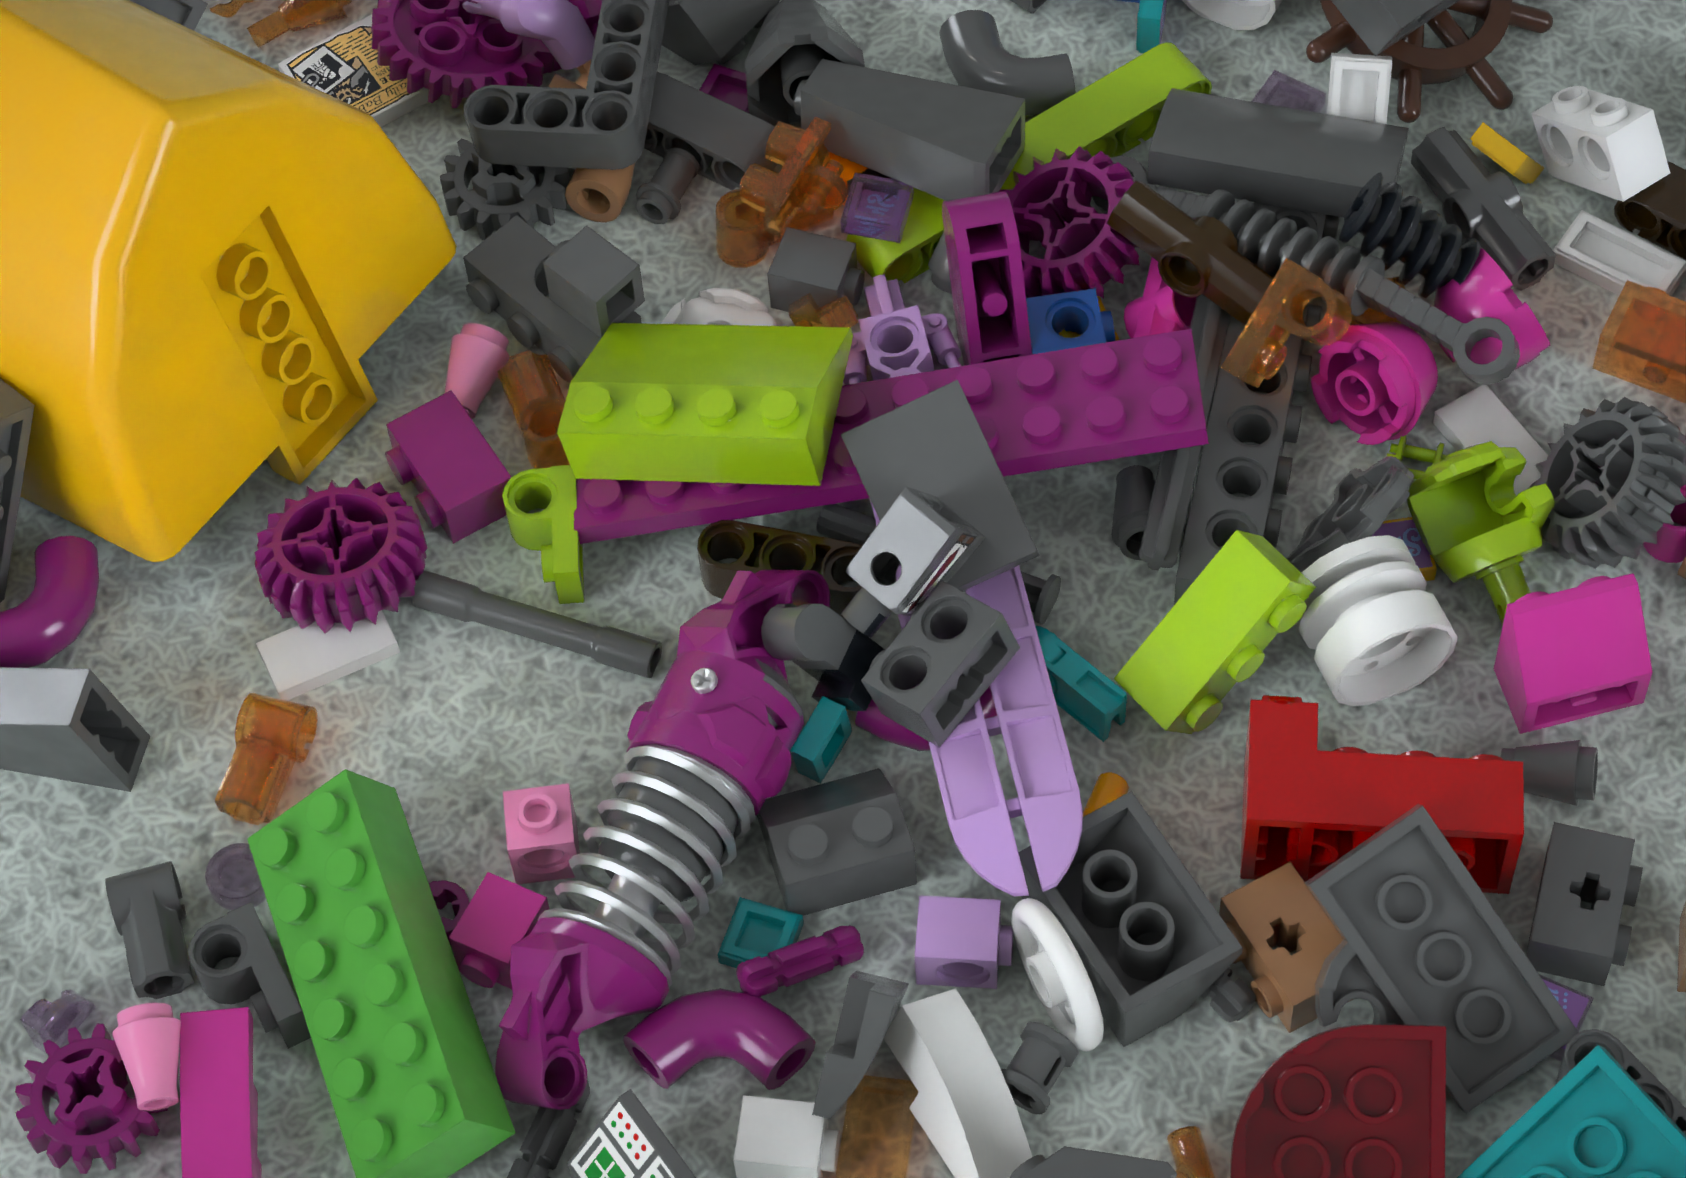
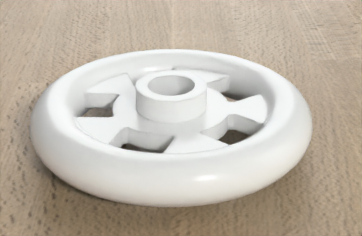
M1023 899L1015 905L1011 921L1016 946L1029 980L1058 1031L1066 1036L1078 1050L1091 1051L1099 1046L1103 1039L1104 1024L1099 1002L1084 964L1065 929L1051 910L1036 899Z

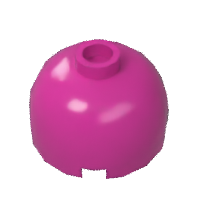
M1481 248L1473 268L1460 285L1452 279L1445 286L1435 291L1434 307L1461 323H1468L1473 319L1482 317L1496 318L1509 326L1519 343L1520 358L1515 368L1517 369L1540 356V352L1548 348L1550 342L1526 302L1522 304L1511 289L1513 283L1494 259ZM1493 337L1481 339L1472 348L1470 354L1471 361L1477 364H1488L1494 361L1501 353L1502 341ZM1439 344L1447 357L1454 363L1453 352Z

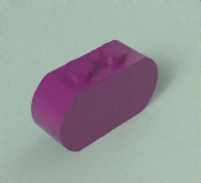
M1001 191L943 201L942 218L955 323L964 366L1032 355L1020 242L1012 205L1007 192Z

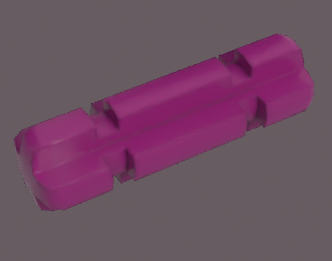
M842 925L823 932L822 936H812L769 952L765 957L761 958L758 956L744 961L738 965L736 975L743 993L762 997L777 991L778 987L784 985L789 987L829 972L837 965L842 967L858 961L864 955V947L858 930L851 925Z

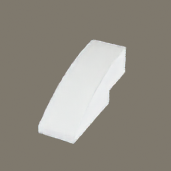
M955 988L902 1005L891 1023L884 1040L919 1092L909 1109L955 1178H1010L1011 1174L1022 1163L1032 1158L1031 1150L1017 1107L1000 1066L978 1023L959 992Z

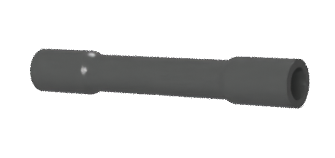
M423 571L415 585L414 607L463 622H477L591 657L600 664L646 678H652L661 658L662 643L660 641L611 626L600 627L484 592L475 585L436 573Z

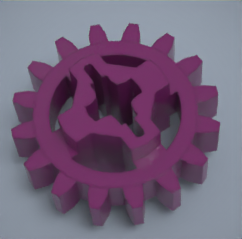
M97 1023L92 1037L83 1039L77 1028L72 1027L68 1029L69 1044L60 1048L49 1039L43 1043L49 1057L44 1063L27 1060L24 1067L33 1083L16 1086L15 1093L21 1104L25 1106L15 1112L16 1117L23 1130L29 1131L26 1137L35 1152L38 1154L47 1150L46 1154L54 1167L60 1169L72 1157L79 1173L87 1174L93 1159L101 1158L110 1171L116 1169V1153L120 1150L125 1149L134 1157L141 1154L136 1138L141 1133L148 1136H157L160 1129L151 1113L168 1111V1108L153 1111L139 1110L137 1108L136 1095L134 1094V1099L127 1096L124 1090L129 1083L126 1078L127 1071L115 1040H111L104 1024ZM51 1097L59 1103L54 1111L58 1119L55 1125L51 1122L49 1115Z

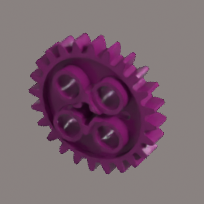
M378 0L377 8H373L371 46L372 49L378 50V65L390 66L389 79L391 81L407 78V92L409 94L417 92L423 87L428 89V102L434 103L443 94L450 96L451 107L457 108L462 98H468L475 90L490 85L527 86L528 83L540 87L543 82V72L552 73L554 56L542 40L507 32L500 20L485 15L469 13L462 5L466 1L476 4L478 2L472 0Z

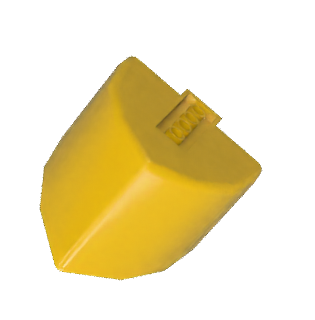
M0 0V379L34 404L20 497L147 561H165L182 550L265 459H267L274 472L298 485L311 474L378 401L362 369L359 358L452 260L457 246L435 197L375 119L367 112L130 0Z

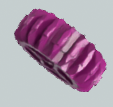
M1080 146L1070 159L1065 152L1057 148L1055 149L1052 161L1044 164L1042 160L1033 157L1034 170L1027 175L1013 171L1016 186L1012 190L1000 189L999 191L1007 192L1012 205L1020 242L1026 298L1096 288L1097 296L1104 299L1103 285L1112 279L1115 282L1124 284V274L1121 268L1124 265H1140L1139 254L1135 250L1138 246L1106 224L1111 212L1122 199L1125 192L1135 183L1133 177L1124 165H1121L1119 162L1114 164L1110 156L1105 155L1102 151L1092 157L1087 150ZM1092 196L1108 201V214L1097 213L1095 208L1090 205ZM1030 240L1040 241L1046 249L1044 259L1029 255Z
M355 478L347 487H339L331 479L328 489L315 492L307 486L305 498L300 501L285 498L284 513L268 514L267 529L257 533L258 550L254 552L256 557L255 568L265 597H268L270 604H274L275 609L280 612L283 619L293 617L301 629L308 627L316 621L317 626L325 634L335 623H342L351 633L355 621L368 619L376 625L379 611L398 612L399 597L415 595L416 580H418L425 568L424 559L427 558V543L418 515L414 513L412 506H407L406 501L402 499L399 492L388 494L380 482L365 489V486L361 484L358 478Z

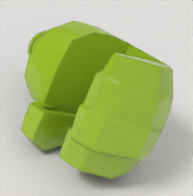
M1490 441L1447 455L1445 460L1427 467L1425 474L1411 484L1408 490L1410 495L1407 498V505L1426 549L1453 583L1473 576L1476 577V580L1483 579L1503 627L1507 604L1514 603L1522 596L1531 593L1519 563L1524 561L1522 556L1542 547L1541 528L1553 509L1555 500L1546 483L1526 489L1516 496L1513 486L1514 480L1517 475L1522 473L1527 461L1515 447H1498Z

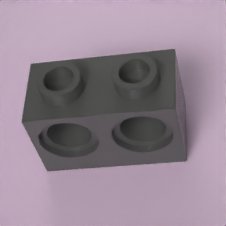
M942 581L928 599L918 604L910 617V621L888 648L877 654L870 665L869 671L861 681L881 714L940 748L1020 649V646L1002 613Z

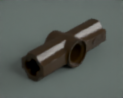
M1136 181L1125 192L1106 223L1158 261L1159 274L1165 284L1173 291L1190 298L1203 294L1254 333L1260 332L1266 326L1290 291L1237 252V240L1232 231L1223 222L1209 216L1197 217L1195 220L1142 181Z

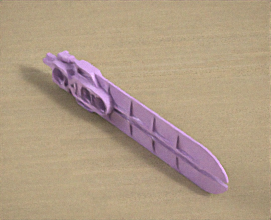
M885 274L873 277L874 285L864 287L870 317L859 319L861 332L853 333L843 383L849 385L867 382L866 366L870 365L873 381L935 371L930 352L932 349L940 364L947 365L948 368L961 366L958 360L961 356V351L949 329L946 317L939 313L921 316L918 305L906 308L897 279L886 281ZM872 505V509H873V513H874V517H875V521H876V526H877V525L879 524L880 520H879V518H878V516H877V513H876V511H875V509H874V507H873V505ZM899 565V567H898V569H897V571H896V579H897V580L899 579V577H900V575H901V566H900V565ZM1018 565L965 590L966 594L1002 613L1020 646V649L990 685L997 716L985 719L980 699H978L940 748L929 742L947 821L957 848L965 861L979 876L1013 897L1029 896L1010 818L1023 815L1042 892L1056 887L1068 871L1078 850L1083 823V809L1078 783ZM898 614L901 629L910 621L911 616ZM999 734L1003 736L1018 795L1017 798L1005 800L989 738Z

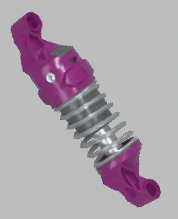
M760 570L756 573L752 571H737L720 602L702 609L680 626L677 658L671 665L654 700L644 702L638 707L631 720L627 734L630 745L627 753L624 755L627 771L617 773L611 779L617 798L603 800L597 806L605 826L589 827L583 833V836L591 853L576 854L569 860L570 867L577 881L560 882L554 888L560 905L564 909L553 908L545 910L537 919L538 922L534 925L530 935L511 946L510 977L513 996L499 1024L503 1032L497 1049L495 1075L504 1099L512 1103L557 1110L569 1109L574 1106L582 1097L587 1084V1068L585 1060L580 1055L579 1034L584 1030L614 1018L655 1011L664 1002L669 992V986L672 985L670 975H673L681 967L678 949L688 947L695 939L693 921L701 920L709 912L707 894L714 893L723 884L721 867L729 865L737 857L735 840L743 838L751 829L750 824L756 819L755 816L759 813L765 799L776 796L782 790L788 778L792 764L790 750L804 724L803 711L788 684L784 660L772 657L765 649L762 641L761 627L765 615L777 604L792 603L799 606L816 603L830 608L829 587L824 577L813 570ZM597 837H603L600 844L595 840ZM593 865L605 869V872L612 879L608 888L594 880L581 866ZM711 874V878L706 884L701 885L704 876ZM567 893H579L599 900L600 903L594 915L576 904ZM696 896L697 906L691 912H687L681 902ZM660 904H663L672 912L658 910L657 908ZM658 922L682 924L683 933L678 939L672 940L668 932ZM646 930H648L657 939L643 936ZM655 951H667L669 961L665 963Z

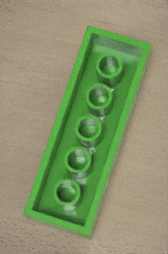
M345 769L247 838L356 1178H448L516 1132L397 791L394 787Z

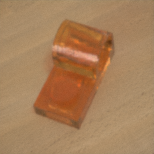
M1286 258L1220 368L1238 379L1259 388L1264 378L1267 380L1271 379L1282 366L1288 350L1284 344L1291 333L1317 346L1330 345L1341 339L1348 331L1352 320L1351 307L1347 298L1317 275ZM1316 297H1324L1327 303V311L1324 318L1318 324L1306 327L1303 321L1305 306Z

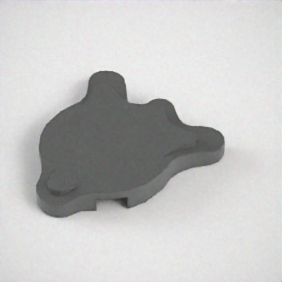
M1388 456L1378 461L1365 471L1357 468L1351 470L1335 488L1332 504L1307 526L1299 545L1286 559L1302 573L1320 557L1340 546L1371 537L1381 527L1386 517L1400 507L1409 497L1410 492L1407 489L1413 482V473L1393 456Z

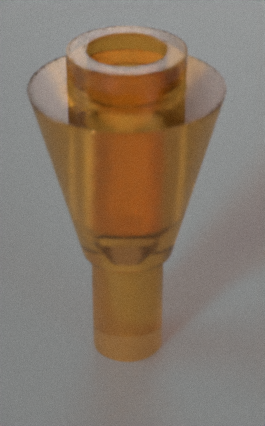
M285 0L278 6V11L247 27L259 48L290 30L295 32L348 18L343 7L350 4L352 0Z

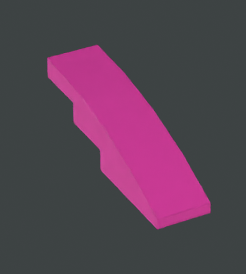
M249 1007L180 1013L182 1178H262V1165L257 1156L258 1092L253 1083V1017Z

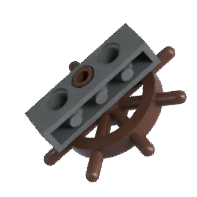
M1320 0L1331 29L1307 45L1306 55L1310 61L1322 63L1331 57V53H1338L1346 47L1352 54L1391 56V78L1398 80L1397 115L1405 123L1415 122L1421 114L1422 84L1429 85L1449 82L1465 74L1471 78L1494 108L1504 110L1512 104L1513 93L1485 58L1500 43L1508 25L1537 33H1545L1552 27L1553 18L1546 10L1512 2V0ZM1446 9L1476 17V24L1470 39ZM1425 23L1428 24L1446 48L1423 47Z

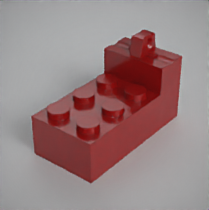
M1263 695L1262 700L1251 699L1244 758L1240 879L1256 880L1291 862L1300 877L1306 882L1411 808L1420 804L1424 806L1483 893H1510L1524 837V779L1522 761H1504L1501 757L1490 754L1475 755L1468 759L1436 757L1432 753L1418 750L1404 752L1400 755L1367 753L1365 750L1356 747H1341L1333 751L1317 750L1318 703L1302 702L1301 697Z

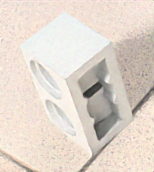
M1572 86L1557 92L1550 103L1531 113L1548 173L1554 178L1624 202L1670 174L1654 110L1625 101L1622 98L1596 92L1584 86Z

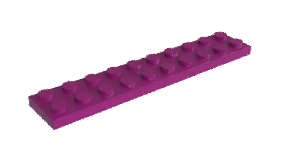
M1192 329L843 385L821 486L576 479L577 508L574 511V530L578 531L580 544L710 524L720 520H735L867 499L869 496L841 434L955 380H958L1003 477L1209 444Z

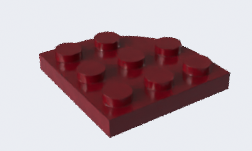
M1355 1024L1318 1033L1287 1050L1260 1076L1241 1108L1231 1146L1230 1178H1445L1446 1026Z

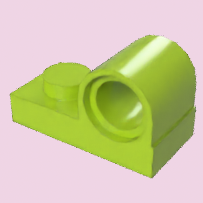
M561 465L521 471L510 478L504 486L502 495L511 536L518 545L528 550L541 551L544 583L555 582L559 604L584 603L583 544L579 542L578 531L574 530L577 489L576 478L570 465ZM534 509H544L541 512L528 513Z

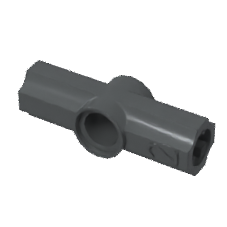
M1445 127L1439 128L1427 134L1421 144L1412 150L1411 164L1442 202V211L1446 223L1455 224L1460 227L1463 233L1462 241L1467 238L1478 240L1481 248L1494 259L1513 283L1511 288L1516 287L1522 291L1540 282L1542 277L1554 268L1556 254L1523 215L1521 197L1511 179L1500 171L1491 175L1456 130L1448 131Z

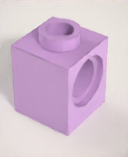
M919 896L915 945L916 984L997 989L998 966H1012L1013 953L1012 926L1001 925V900Z

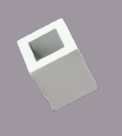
M743 1095L733 1159L736 1178H822L823 1171L836 1172L840 1131L829 1129L828 1118L812 1115L814 1102Z

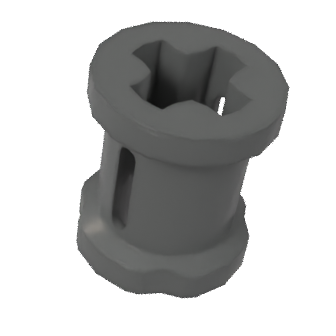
M1028 1022L1020 1035L1023 1041L1007 1069H1001L1015 1105L1032 1114H1043L1050 1105L1048 1093L1063 1068L1071 1067L1079 1051L1066 1036L1055 1031L1053 1028L1038 1022Z

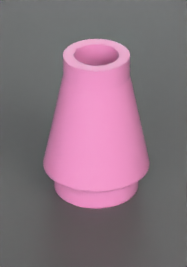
M477 323L464 324L460 334L452 337L445 393L452 390L471 419L475 418L480 404L510 359L506 351L509 344L507 337L491 327Z
M145 1003L120 1011L117 1014L118 1027L112 1032V1035L135 1092L137 1108L144 1111H153L177 1104L179 1102L177 1083L181 1021L173 1018L172 1006L166 1003Z

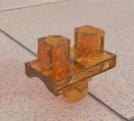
M814 117L807 130L779 121L769 135L765 158L782 165V169L777 173L754 163L749 166L740 182V201L765 213L764 231L781 237L799 207L805 213L815 215L819 208L836 210L846 200L848 189L840 177L844 170L843 166L836 160H830V153L824 145V140L831 131L830 122Z

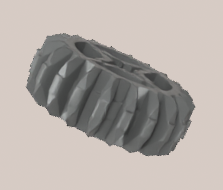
M1626 397L1617 403L1604 399L1596 411L1583 408L1579 422L1575 425L1564 423V435L1557 443H1548L1551 452L1547 460L1535 465L1541 473V477L1532 483L1529 488L1546 483L1554 497V507L1541 528L1542 538L1553 546L1552 549L1568 560L1572 558L1581 565H1588L1594 569L1601 564H1607L1615 568L1621 562L1623 556L1637 559L1641 545L1644 542L1657 544V531L1664 523L1674 524L1670 516L1673 508L1686 502L1685 497L1680 491L1681 487L1686 485V436L1680 432L1677 425L1667 419L1668 417L1654 406L1648 407L1642 402L1632 401Z

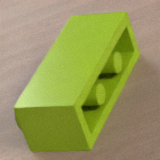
M1236 530L1114 677V680L1165 731L1185 734L1202 731L1220 715L1223 709L1221 700L1236 682L1245 681L1258 670L1265 658V654L1262 651L1278 633L1289 630L1300 620L1307 607L1304 601L1314 591L1316 586L1263 536Z

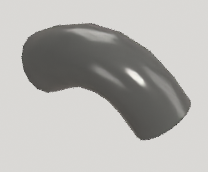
M981 10L962 11L949 17L942 24L939 35L944 56L959 86L1025 98V116H1037L1076 93L1072 66L1067 53L1040 58H1022L1010 54L1004 49L1000 41L995 19L988 12Z

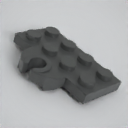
M1417 804L1305 882L1344 939L1325 958L1315 983V1011L1319 1024L1326 1027L1337 1022L1341 1008L1348 1001L1361 998L1368 1000L1373 1008L1374 1020L1372 1024L1446 1026V1089L1464 1113L1467 1114L1566 1045L1574 1035L1579 1033L1423 805Z

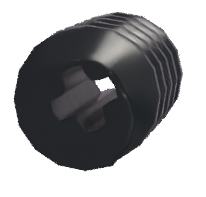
M1380 172L1373 176L1349 207L1344 218L1339 241L1347 243L1358 233L1362 234L1364 238L1359 249L1360 255L1364 258L1378 247L1382 248L1384 251L1381 259L1384 262V271H1387L1398 261L1402 262L1404 265L1398 282L1406 285L1417 275L1423 277L1418 290V296L1422 299H1426L1452 279L1460 285L1473 268L1479 256L1480 242L1475 238H1467L1462 241L1463 233L1460 227L1455 224H1447L1442 227L1443 219L1436 210H1428L1422 213L1423 204L1419 198L1408 196L1402 199L1403 190L1398 183L1389 182L1382 186V173Z

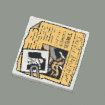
M372 14L278 63L280 72L367 112L380 127L428 103V89L423 87L417 92L409 94L407 92V78L391 81L389 79L390 66L378 65V50L372 49L371 46Z

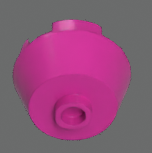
M1388 321L1345 326L1335 331L1328 338L1325 346L1318 351V353L1322 354L1319 363V373L1311 377V386L1315 400L1325 418L1331 424L1340 419L1350 430L1360 434V438L1356 442L1375 445L1386 440L1399 439L1401 436L1407 435L1414 428L1436 390L1438 370L1432 351L1417 332L1404 324Z

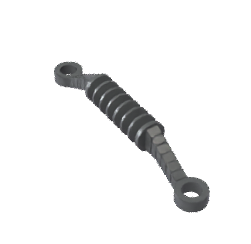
M1127 156L1111 158L1114 164L1119 162L1121 165H1124L1132 177H1135V181H1142L1195 220L1197 217L1209 216L1223 222L1232 231L1237 240V252L1255 265L1258 263V267L1270 276H1274L1279 272L1281 283L1291 287L1301 280L1300 287L1303 293L1313 296L1322 290L1323 301L1332 306L1338 304L1343 299L1344 310L1354 316L1362 315L1368 308H1371L1380 313L1383 312V314L1394 319L1396 317L1401 323L1408 327L1411 326L1415 331L1424 336L1426 335L1431 340L1440 345L1442 344L1445 348L1452 351L1453 357L1463 374L1473 382L1484 385L1498 383L1509 377L1517 367L1520 358L1519 343L1509 326L1501 320L1482 317L1473 319L1468 323H1461L1438 308L1432 307L1431 304L1416 297L1406 289L1400 288L1399 285L1389 279H1385L1384 262L1378 257L1369 255L1360 262L1361 255L1359 249L1349 245L1339 252L1338 240L1326 236L1318 242L1316 230L1304 227L1297 232L1296 222L1287 217L1280 219L1276 223V216L1273 211L1264 208L1256 213L1254 203L1246 199H1242L1235 204L1233 194L1223 189H1218L1209 197L1147 184L1148 172L1137 160ZM1092 196L1099 209L1104 214H1108V201ZM1493 337L1502 341L1501 353L1494 361L1488 364H1477L1471 361L1470 354L1472 348L1481 339Z

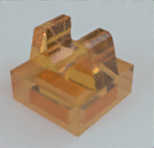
M808 293L789 305V316L795 326L852 327L859 322L857 319L858 314L846 295L819 308L811 293Z

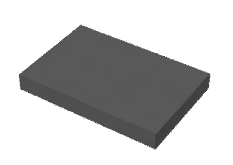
M958 380L841 434L880 521L904 488L909 487L938 497L986 537L948 581V584L963 592L1040 556Z

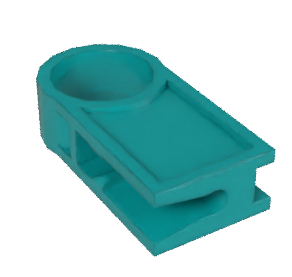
M1036 625L1056 705L1104 742L1109 737L1112 720L1120 726L1125 722L1127 693L1061 641L1054 633Z

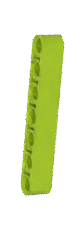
M1164 42L1151 48L1025 122V149L1001 189L1012 190L1016 186L1013 171L1027 175L1034 170L1033 157L1042 160L1044 164L1051 162L1056 148L1065 152L1069 159L1079 146L1087 150L1092 157L1100 151L1110 156V158L1123 155L1141 144L1138 139L1142 138L1146 141L1153 137L1162 108L1172 88L1210 95L1212 90L1211 81L1173 43ZM913 188L901 195L910 197L898 240L849 232L846 241L856 243L857 261L872 278L885 274L886 281L897 279L898 281L902 280L905 284L930 269L928 266L929 260L944 232L942 203L945 200L917 188Z

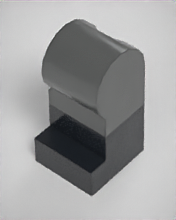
M785 603L772 607L765 615L761 627L762 641L767 652L778 660L794 662L815 678L818 684L811 697L817 702L824 696L845 706L846 711H866L872 697L861 679L869 671L874 658L884 648L823 604L815 603L796 606L792 603Z

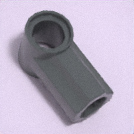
M172 861L106 878L105 885L110 909L120 936L123 935L131 982L138 998L160 999L182 993L184 988L194 983L181 923V920L186 918L184 904L180 905L179 899L183 897Z

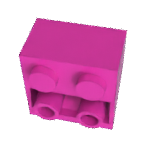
M1634 573L1615 578L1597 576L1582 582L1575 588L1551 594L1543 591L1532 592L1522 596L1514 603L1507 604L1493 669L1520 734L1644 703L1653 672L1639 586Z

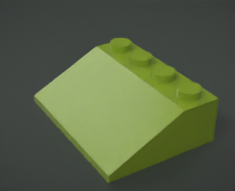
M611 323L571 380L557 431L575 478L821 486L853 339L851 327Z

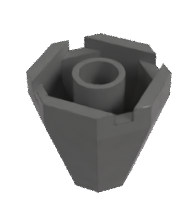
M781 0L768 13L745 59L749 114L773 125L782 134L784 139L801 138L797 129L801 128V116L796 115L794 110L796 91L800 82L808 80L822 59L865 67L863 51L829 11L815 0Z

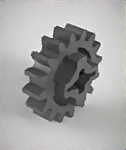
M462 138L457 142L460 156L446 155L444 159L447 173L440 175V182L449 216H458L459 225L463 231L477 224L480 239L486 240L492 235L493 231H497L516 215L532 228H534V223L537 221L551 226L555 223L553 208L566 209L568 205L565 193L570 181L569 168L488 163L478 156L473 143ZM541 173H543V174H544L543 182H542L541 186L538 187L537 185L540 183V181H539V175H540ZM472 181L473 189L468 191L469 183Z

